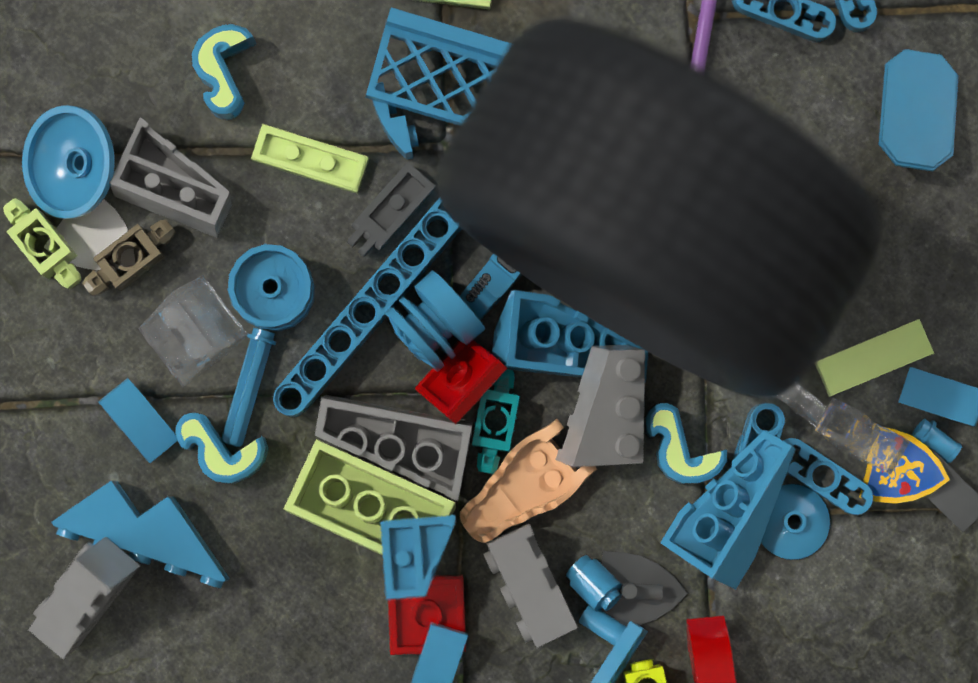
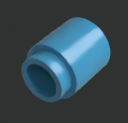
M588 555L578 559L566 574V577L571 581L570 586L595 611L602 608L605 611L610 610L622 597V594L619 592L622 584L597 559L592 560Z

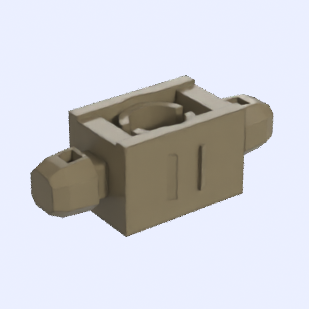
M166 219L160 220L150 226L151 231L148 233L139 224L135 225L93 258L101 269L98 272L93 270L85 277L82 283L92 296L100 295L108 290V284L111 282L118 290H124L165 258L158 246L161 244L165 246L174 238L176 231ZM138 239L150 255L146 257L145 252L140 250L141 247L133 242ZM129 248L137 249L139 258L136 264L131 267L121 266L122 253ZM111 259H113V262L118 265V268L120 270L125 272L123 276L119 274V272L110 262Z

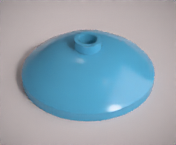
M63 105L46 111L31 127L22 155L24 181L34 202L51 216L73 219L89 214L105 198L111 185L110 181L113 178L115 158L113 144L104 124L95 114L78 106Z

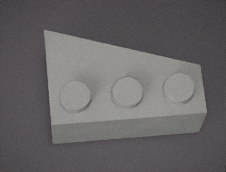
M629 345L591 347L577 391L580 392L573 415L570 414L566 425L569 426L563 448L558 451L557 461L571 467L643 463L644 349Z
M529 524L487 543L490 551L484 553L485 559L492 573L495 574L500 571L506 583L500 590L509 609L517 606L521 614L522 620L516 622L526 643L533 640L536 648L578 628Z
M104 537L95 545L88 542L78 552L68 570L57 580L54 585L55 590L51 596L44 599L34 611L33 615L36 616V619L29 628V631L58 656L65 659L81 645L139 569L140 565L107 537Z

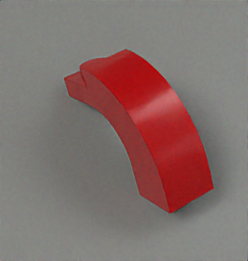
M724 615L686 619L687 648L694 683H736L732 650Z

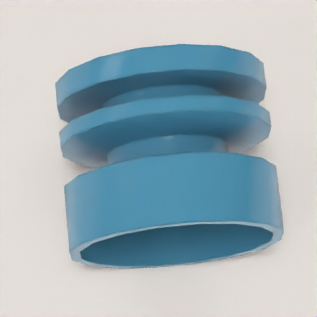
M432 270L414 286L422 300L420 305L416 306L405 297H402L399 302L409 314L403 318L391 307L385 312V315L389 318L395 331L394 333L418 360L432 366L438 372L444 367V364L434 353L437 349L440 348L450 359H453L456 355L447 340L454 336L463 344L468 345L485 330V327L457 293Z

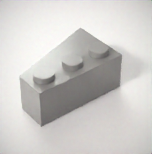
M139 118L110 181L114 197L217 238L232 206L230 191L195 162H191L179 152L176 146L169 140L161 137L144 119Z

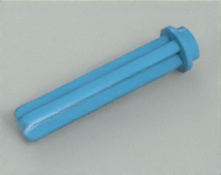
M253 327L252 334H247V337L250 338L221 437L222 442L236 447L243 445L272 345H276V341H273L275 333Z

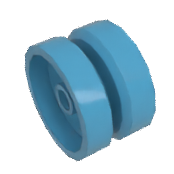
M264 244L249 249L236 260L229 274L228 293L232 306L248 323L265 331L280 332L295 327L308 315L314 303L315 284L310 270L295 252L281 245ZM273 281L278 285L277 291L273 294H268L265 292L268 290L266 285Z

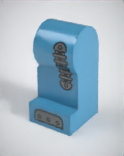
M493 254L459 297L477 318L481 320L494 305L498 304L522 274Z

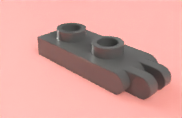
M407 162L353 222L351 227L356 231L348 239L347 243L354 247L364 237L367 241L358 251L361 256L365 257L373 247L380 251L432 194L436 186Z

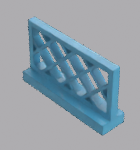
M391 7L365 98L460 126L464 118L468 117V113L464 116L453 113L447 101L464 92L472 106L476 99L470 89L485 80L488 82L494 70L489 72L487 67L495 69L511 43ZM390 37L404 41L412 54L394 62L387 50ZM415 45L421 46L423 48L417 50ZM434 50L441 52L447 65L430 73L421 55ZM451 56L457 57L459 59L453 61ZM385 58L389 66L381 69ZM415 59L425 77L407 85L398 67ZM466 61L477 63L483 76L466 84L457 66ZM451 70L460 88L444 96L434 78ZM391 71L402 89L393 94L375 90L378 78ZM426 82L430 84L438 100L428 105L418 103L411 90ZM406 94L409 100L401 98L400 96ZM442 105L444 110L435 107Z

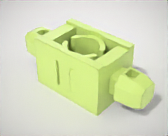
M16 198L8 202L3 207L4 214L14 226L6 232L17 244L21 252L25 254L37 271L45 278L50 279L56 273L54 278L63 287L72 289L81 281V275L73 263H68L75 259L77 254L65 241L64 236L57 231L45 214L37 208L31 211L22 201ZM33 232L40 236L49 235L50 246L48 249L53 253L51 256L45 252L36 253L34 244L37 239L31 235Z

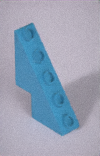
M110 481L51 522L53 526L58 527L56 534L78 541L80 535L94 539L93 545L107 537L119 548L130 551L129 556L135 561L150 565L151 559L166 563L164 570L180 576H186L187 571L202 575L200 582L213 587L222 588L223 582L230 579L173 496H168L140 515L119 482Z

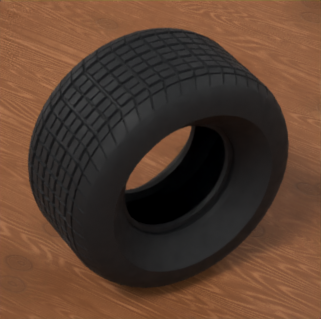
M570 18L543 20L522 32L508 46L507 51L503 54L497 67L489 77L488 84L481 90L477 100H475L468 112V117L464 118L457 133H455L450 141L448 150L443 153L437 176V193L440 202L452 219L482 246L550 294L607 329L683 370L728 390L764 398L779 396L798 384L810 371L809 366H813L821 350L827 343L830 333L834 331L850 304V300L856 294L869 272L870 266L875 261L879 247L881 225L879 215L868 194L833 156L797 127L730 83L664 48L611 27Z

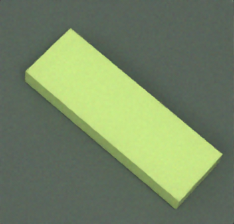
M262 124L251 160L358 194L369 157Z
M918 319L816 361L815 365L830 397L932 355L934 351L921 321Z

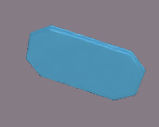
M905 49L885 64L878 145L895 166L933 172L953 156L959 75L942 55Z

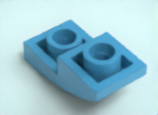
M383 82L377 83L375 90L385 93ZM372 100L378 119L389 140L406 160L412 159V148L419 147L415 125L407 126L405 115L390 118L391 114L397 113L396 107Z
M914 367L909 368L899 403L976 427L978 422L977 387Z
M128 378L98 401L119 429L125 433L149 463L178 441L175 433Z
M431 622L411 683H452L468 634Z

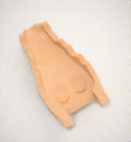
M558 419L527 436L510 450L497 471L488 479L482 491L462 508L460 520L472 538L482 543L489 542L509 527L521 524L538 514L555 509L570 498L586 479L597 470L596 466H582L577 470L575 467L556 460L560 448L552 438L559 435L561 430L564 429Z

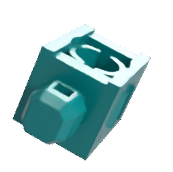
M506 369L492 384L495 386L494 391L487 390L480 399L479 408L476 411L478 415L476 423L474 422L475 431L472 446L483 448L482 454L478 453V472L494 474L500 457H497V452L509 453L512 434L515 431L513 429L515 419L517 420L516 413L520 397L509 394V389L514 387L515 376L513 370ZM486 401L512 406L510 415L504 407H501L500 411L505 415L507 424L502 430L496 432V436H501L507 432L505 441L480 437L481 426L488 435L491 434V430L485 425V417L489 412L495 411L496 405H493L485 410Z

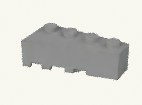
M324 395L321 398L315 436L358 456L365 457L388 470L402 474L425 487H430L458 501L473 423L460 420L455 425L446 417Z

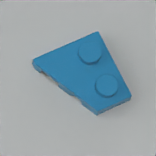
M455 515L380 521L386 600L426 597L455 526Z

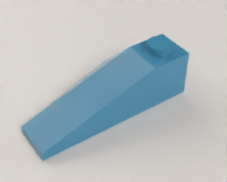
M512 290L494 330L492 355L500 360L509 370L582 377L592 346L629 345L637 348L641 347L607 329L581 312L560 303V300L550 295ZM645 350V378H644V383H646V372H647V361H648V351H647V350Z
M764 430L732 460V467L719 480L713 478L705 486L707 491L693 504L688 502L679 511L660 543L712 579L736 589L756 557L796 448Z

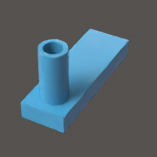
M588 605L581 615L579 623L614 646L591 683H615L648 631L631 621L626 627L602 610L595 611Z

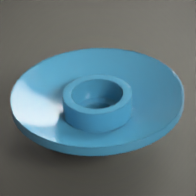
M795 484L783 485L763 535L762 545L772 554L784 559H802L812 555L823 545L829 533L830 516L826 504L817 493L805 486ZM794 514L799 516L801 524L797 529H792L788 525V518Z

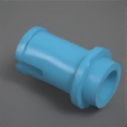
M923 419L912 432V436L928 446L930 450L933 449L947 464L951 463L959 454L962 445L936 427L937 422L934 420L929 422Z

